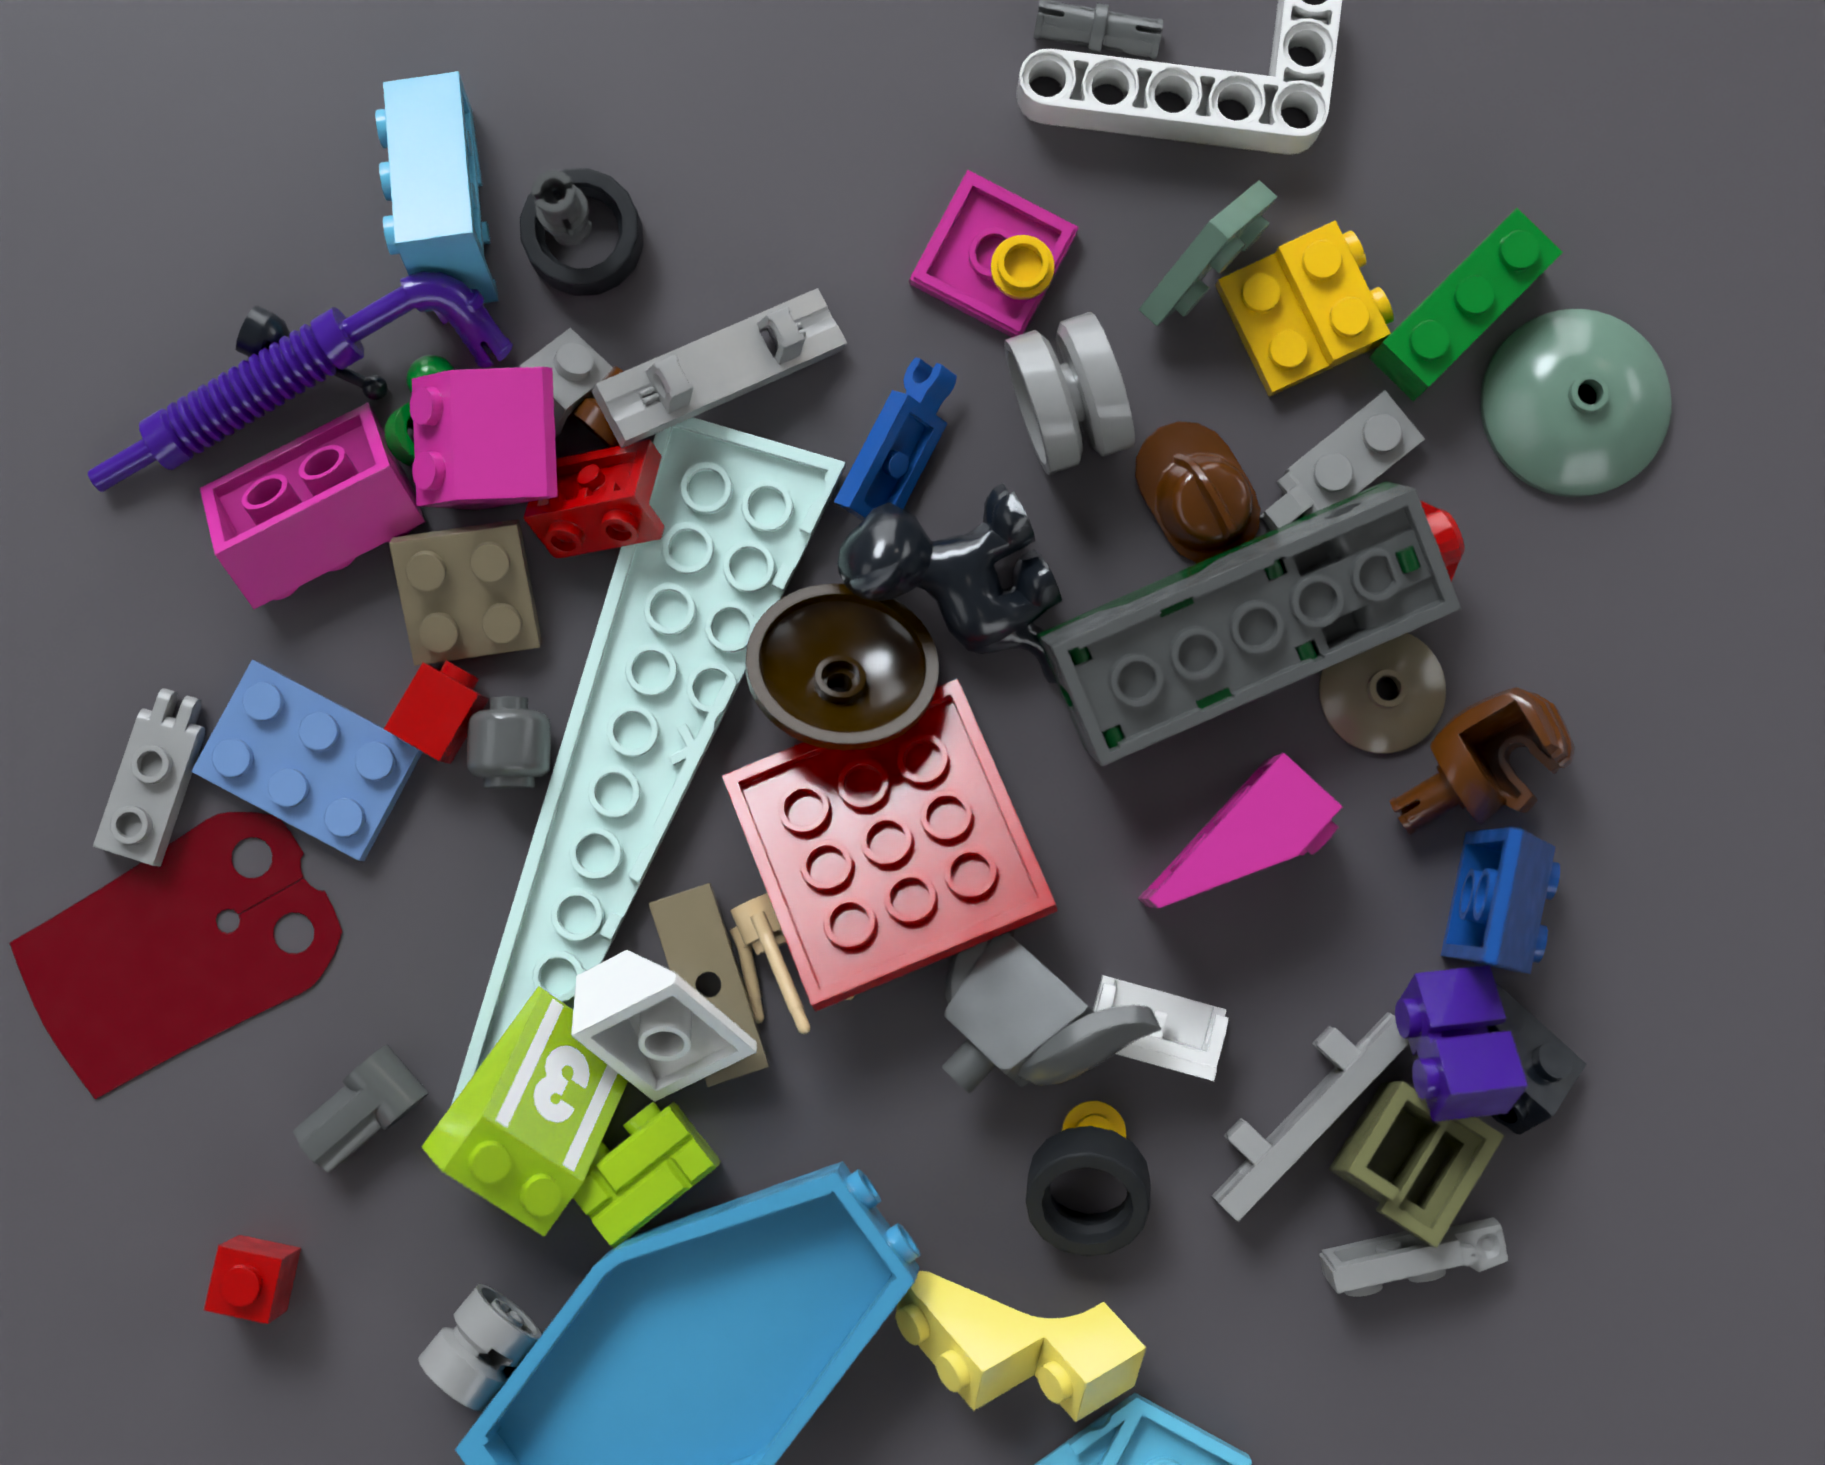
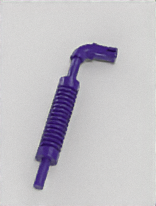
M420 271L401 278L402 286L348 318L338 308H330L313 318L310 322L311 326L303 324L300 327V332L297 330L290 332V338L287 336L281 337L279 343L273 342L269 345V349H261L259 355H251L248 359L249 362L242 360L238 367L232 366L229 368L228 373H220L218 379H210L208 385H200L197 389L198 391L192 390L187 394V397H180L177 403L171 402L168 404L167 409L161 408L139 422V431L142 439L90 469L88 476L94 487L98 491L104 492L155 461H158L168 470L177 468L192 459L194 452L199 454L204 452V446L208 448L214 446V440L218 442L225 439L224 434L228 436L235 433L234 428L241 430L245 427V423L252 424L255 422V416L258 418L265 416V410L268 412L274 411L275 404L278 406L284 405L285 398L288 400L294 399L296 397L295 392L303 394L306 391L305 386L313 388L316 386L315 380L323 382L326 380V374L329 376L335 375L336 367L343 370L364 358L362 339L415 308L419 312L433 310L443 325L450 322L474 356L475 362L480 368H488L494 365L493 360L489 356L491 352L494 353L500 362L510 353L513 345L504 336L483 306L484 297L478 289H470L460 279L443 272Z

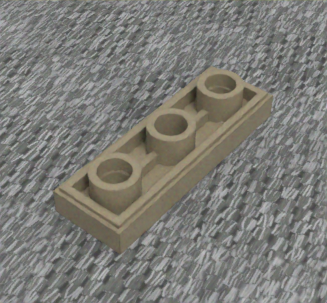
M704 884L648 903L670 971L679 975L757 1042L756 1053L705 1077L707 1087L769 1067L770 1063L712 884ZM705 972L715 973L721 980V989L715 996L705 995L700 990L699 979Z

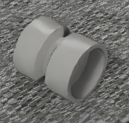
M478 1284L453 1314L457 1326L455 1328L443 1327L418 1357V1360L426 1375L450 1397L468 1408L482 1411L507 1381L504 1368L506 1366L518 1367L542 1334L534 1321L510 1299L487 1285Z

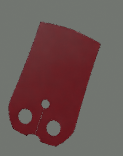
M226 812L216 814L170 843L161 867L141 862L81 901L9 942L30 998L44 1027L94 1099L101 1097L179 1053L311 988L322 976L335 954L343 931L325 890L315 889L303 878L301 857L304 852L281 819L258 812ZM249 837L265 841L272 852V863L268 871L256 878H246L240 875L232 863V852L235 846L241 840ZM231 909L240 914L239 926L235 931L226 933L217 927V915L222 910ZM289 913H300L306 916L312 922L314 928V939L311 945L299 953H287L281 950L274 939V927L277 921Z

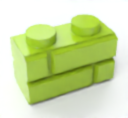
M653 1101L626 1122L623 1127L630 1136L612 1151L602 1141L583 1184L573 1196L577 1204L591 1218L594 1226L613 1248L624 1242L716 1169L721 1162L716 1153L702 1135L697 1132L694 1125L674 1101L662 1111Z

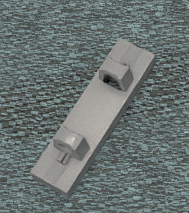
M816 288L595 384L592 394L622 449L837 354L843 350L847 341L831 316L819 289ZM767 330L777 348L775 358H773L760 334L761 332Z
M1387 1012L1356 1045L1352 1044L1337 1028L1328 1026L1312 1044L1335 1067L1266 1139L1242 1118L1224 1134V1137L1247 1159L1214 1192L1212 1197L1237 1222L1409 1044L1408 1039L1402 1038L1398 1032L1395 1015Z

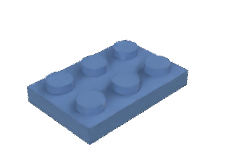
M252 660L191 772L354 859L365 861L423 752L384 730L383 727L274 669Z

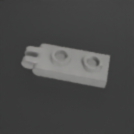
M162 688L158 693L153 710L141 709L131 732L93 847L152 866L161 867L192 776L191 771L197 761L205 737V728L196 725L202 705L201 699L187 695L180 705L177 717L174 718L172 716L177 704L178 693Z

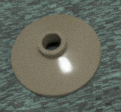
M1405 633L1323 669L1320 675L1319 701L1329 726L1346 743L1370 753H1394L1416 745L1434 729L1445 705L1446 684L1441 665L1429 647L1409 633ZM1381 677L1391 678L1397 685V694L1391 701L1383 700L1376 692V684Z

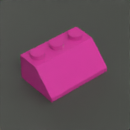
M368 402L200 488L215 556L253 609L272 600H281L290 596L299 586L329 571H338L347 567L356 557L385 542H390L393 537L407 535L413 528L425 522L421 508L417 507L415 491L400 461L390 452L385 440V432Z

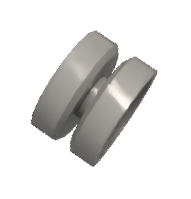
M1092 312L1060 321L1055 338L1059 362L1050 342L1036 330L1006 339L1004 342L1006 361L1017 402L1036 455L1043 470L1048 475L1079 465L1083 452L1079 424L1088 444L1102 457L1131 448L1135 444L1134 425L1123 378L1105 332L1096 315Z

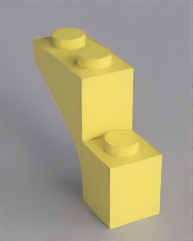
M918 1271L915 1282L899 1301L895 1315L897 1325L904 1338L910 1344L918 1345L936 1366L937 1373L943 1384L950 1391L958 1392L973 1411L1035 1375L1046 1397L1053 1403L1060 1404L1070 1417L1077 1422L1135 1386L1146 1350L1141 1341L1105 1302L1086 1312L1070 1317L1055 1319L1039 1318L1022 1313L928 1271Z

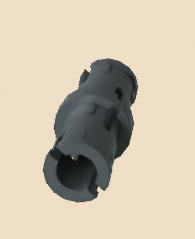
M1040 0L1033 39L1039 40L1041 38L1086 46L1090 54L1100 55L1101 49L1156 60L1164 19H1152L1108 11L1109 4L1097 2L1096 8L1051 0Z
M556 170L546 171L537 177L532 187V196L537 200L534 201L536 203L537 217L543 228L550 232L560 244L569 247L578 246L587 240L592 229L591 221H588L589 206L587 199L582 191L572 184V180L565 173ZM553 189H558L562 197L561 200L557 201ZM564 219H569L572 226L571 230L566 228L563 222Z

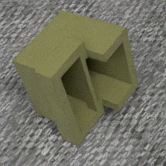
M1403 1081L1381 1083L1328 1170L1379 1202L1375 1211L1429 1246L1437 1248L1504 1138V1135L1477 1117L1432 1122L1426 1099L1419 1098L1413 1087Z

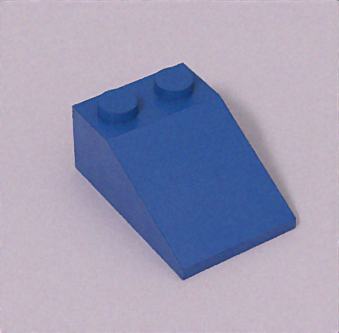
M1510 827L1465 832L1441 956L1486 966L1490 965V967L1531 974L1533 962L1539 963L1541 961L1547 944V926L1541 925L1545 899H1553L1559 884L1560 864L1553 862L1556 847L1524 830Z

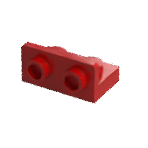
M649 439L635 442L622 449L620 446L557 458L558 497L528 502L523 519L554 558L570 557L659 540L662 538L665 526L649 502L662 456Z

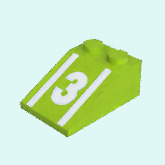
M538 986L421 1147L442 1172L545 1237L583 1184L628 1080L571 1036L573 1009Z

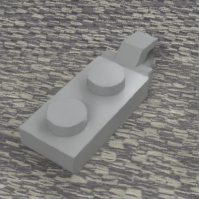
M1385 390L1284 472L1285 475L1276 483L1285 495L1260 515V518L1273 531L1293 522L1301 514L1305 517L1353 496L1399 461L1425 438Z
M1494 1217L1449 1227L1437 1248L1429 1246L1408 1231L1323 1249L1321 1250L1322 1253L1319 1254L1323 1275L1337 1294L1345 1292L1346 1295L1352 1297L1377 1293L1383 1289V1283L1407 1278L1411 1282H1429L1443 1277L1446 1274L1445 1269L1465 1265L1481 1272L1508 1261L1503 1229Z

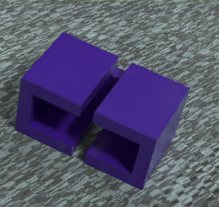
M1490 965L1415 973L1402 996L1396 1002L1395 1020L1398 1032L1402 1038L1408 1039L1413 1056L1418 1055L1419 1057L1413 1064L1414 1087L1419 1098L1426 1099L1432 1122L1508 1113L1528 1086L1511 1031L1488 1033L1486 1026L1502 1025L1507 1019Z

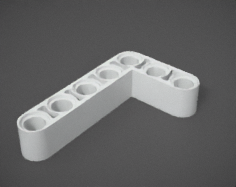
M1302 0L1278 1L1269 76L1058 49H1040L1030 54L1022 63L1017 87V104L1027 118L1041 124L1280 154H1299L1309 149L1315 142L1329 113L1342 0H1324L1325 2L1320 5H1310ZM1293 47L1307 48L1314 53L1317 64L1309 67L1298 65L1291 59L1288 50ZM1048 76L1060 83L1062 91L1053 97H1043L1032 90L1030 83L1038 77ZM1101 84L1114 85L1121 90L1124 100L1115 105L1103 104L1095 98L1092 90ZM1163 92L1176 93L1183 98L1186 109L1176 113L1164 111L1158 106L1155 97ZM1231 99L1239 101L1245 106L1248 117L1238 121L1227 119L1221 114L1218 103ZM1289 107L1301 109L1307 114L1310 126L1300 129L1289 126L1284 122L1281 110Z

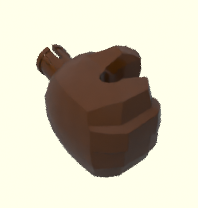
M1514 687L1486 697L1453 716L1437 733L1430 744V748L1439 764L1436 766L1438 773L1400 796H1395L1389 800L1393 811L1400 813L1401 816L1398 819L1410 835L1417 832L1418 828L1457 805L1462 809L1466 808L1480 825L1486 822L1503 805L1521 813H1527L1538 800L1515 773L1509 762V756L1515 748L1527 747L1530 753L1553 774H1556L1560 768H1566L1571 764L1575 746L1557 706L1538 694Z

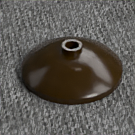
M832 583L800 589L773 604L760 617L750 635L747 645L745 669L747 683L756 704L763 714L779 729L813 746L832 750L852 751L873 748L889 743L908 732L921 720L934 698L938 682L939 662L935 644L927 628L904 604L896 599L879 602L861 599L851 592L845 584ZM841 687L847 690V692H836L830 688Z

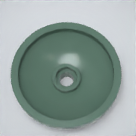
M1587 309L1558 310L1538 316L1525 323L1513 332L1497 349L1487 367L1482 382L1480 395L1481 419L1485 434L1494 453L1517 478L1531 487L1553 495L1564 497L1593 496L1613 490L1638 475L1655 457L1663 443L1670 422L1671 391L1666 371L1659 356L1650 343L1633 327L1618 318L1598 311ZM1580 385H1589L1595 390V404H1585L1580 400L1578 396Z

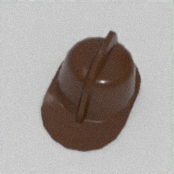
M1177 421L1159 427L1144 440L1136 457L1135 478L1144 501L1161 527L1165 537L1180 555L1195 563H1200L1254 539L1259 529L1260 506L1255 490L1230 447L1216 431L1199 423Z

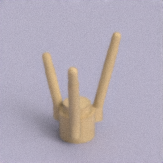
M768 893L730 911L737 927L729 931L738 949L745 989L756 1023L760 1024L764 1021V1011L752 952L753 947L756 956L766 953L799 1033L807 1034L811 1027L779 949L780 946L787 942ZM854 996L847 998L845 1000H851Z

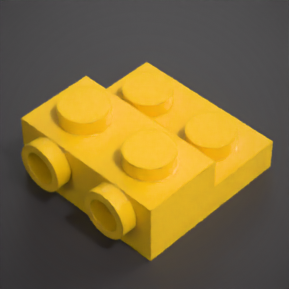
M1336 220L1279 246L1274 254L1218 279L1215 284L1269 397L1380 346L1391 334L1387 327V324L1394 321L1391 304L1380 287L1369 290L1359 269L1366 265V256L1362 244L1353 231L1350 230L1342 234Z

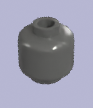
M491 697L489 710L478 711L468 718V770L472 775L483 778V788L486 789L535 788V778L546 775L551 767L550 719L541 711L528 709L527 697Z

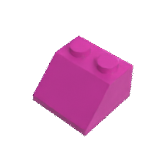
M551 367L448 370L412 379L410 414L413 419L415 453L412 476L416 485L417 507L481 510L558 497L553 369Z

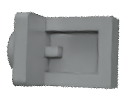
M571 328L519 366L551 367L553 369L555 437L561 433L567 417L585 398L593 397L592 391L595 384L601 382L613 368Z

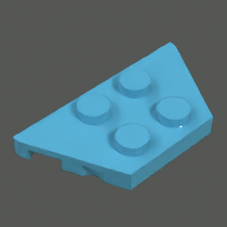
M1134 1392L1034 1465H1252V1460L1249 1454Z

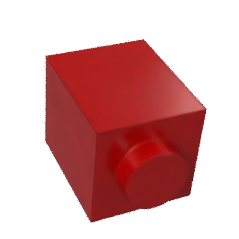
M446 660L441 670H438L423 662L385 725L384 730L434 759L451 764L467 738L468 718L472 714L483 710L489 698L474 690L480 680L479 678Z
M237 1235L218 1245L203 1311L269 1324L288 1310L301 1248L243 1235Z

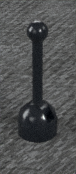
M256 305L251 309L242 324L236 341V351L248 357L253 354L259 355L261 349H269V345L273 342L279 343L281 337L287 336L290 338V331L285 321L278 315ZM336 367V374L334 376L362 388L367 398L379 400L386 395L388 386L381 376L371 375L366 377L349 368L341 370Z

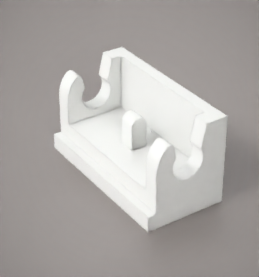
M1102 975L1093 1006L1094 1012L1117 1006H1147L1152 1009L1161 1027L1160 1031L1136 1040L1117 1052V1055L1214 1081L1228 1026L1229 1017H1225L1226 1009Z

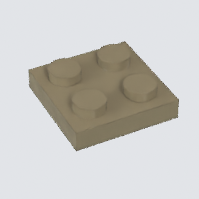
M519 519L405 535L391 539L389 546L414 666L421 665L423 662L430 664L446 660L451 661L540 648L542 637Z

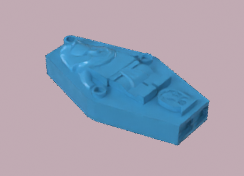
M843 1161L632 1235L616 1248L607 1252L594 1265L455 1451L465 1465H775L915 1282L920 1269L915 1261L920 1256L919 1249L903 1226L896 1223L890 1227L879 1212L876 1205L881 1202V1198L868 1177L859 1169L851 1173Z

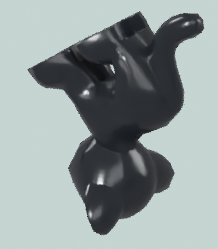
M1003 482L993 488L986 498L983 523L967 534L931 541L915 516L889 502L874 508L848 534L841 544L837 561L838 573L846 587L861 599L875 602L892 600L918 587L925 590L936 600L949 632L968 651L979 654L1018 648L1030 651L1038 659L1043 675L1048 683H1057L1037 637V633L1044 630L1033 623L1048 609L1062 602L1053 573L1042 555L1034 549L1017 559L1013 568V585L1009 588L1002 589L995 569L997 561L1025 548L1035 541L1033 528L1015 491L1009 493Z

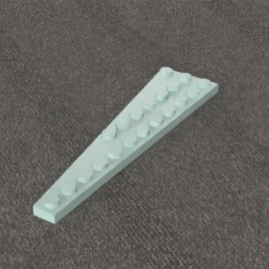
M694 417L655 434L653 444L662 458L649 504L664 524V532L659 540L622 546L452 1104L538 986L574 1010L576 976L603 962L746 672L745 661L750 635L760 617L782 598L846 468V462Z

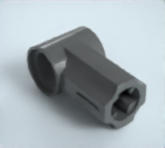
M388 1044L381 1047L357 1066L343 1080L345 1086L292 1131L303 1152L313 1163L322 1167L327 1173L336 1169L380 1129L386 1131L429 1094Z

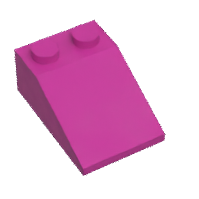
M1285 753L1265 759L1138 899L1146 907L1161 908L1291 859L1299 854L1303 856L1308 852L1313 855L1337 831L1339 826L1331 819L1340 811L1342 806Z

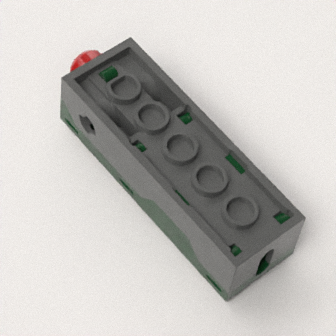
M1385 481L1037 633V637L1084 749L1101 766H1105L1460 610L1461 606L1451 582L1465 550L1464 540L1456 521L1449 512L1420 500L1416 489L1413 487Z

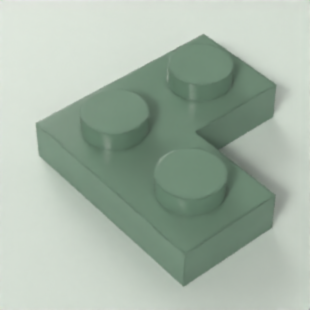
M1260 180L1247 189L1207 223L1138 310L1156 326L1161 324L1174 311L1179 312L1185 317L1210 289L1202 282L1209 271L1213 268L1220 274L1241 251H1247L1267 229L1270 223L1262 215L1276 200L1277 196Z

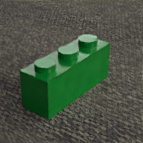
M1516 208L1380 344L1369 359L1414 402L1563 252Z

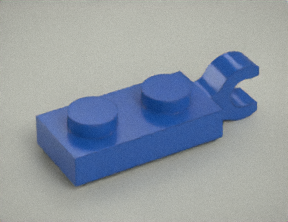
M917 357L910 363L904 375L906 394L895 390L891 391L834 503L862 521L874 508L889 502L901 509L905 507L948 424L936 414L943 401L949 396L955 386L957 376L939 363H936L933 368Z

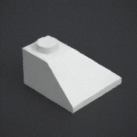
M628 950L576 976L571 1036L654 1102L757 1052V1042L679 975Z

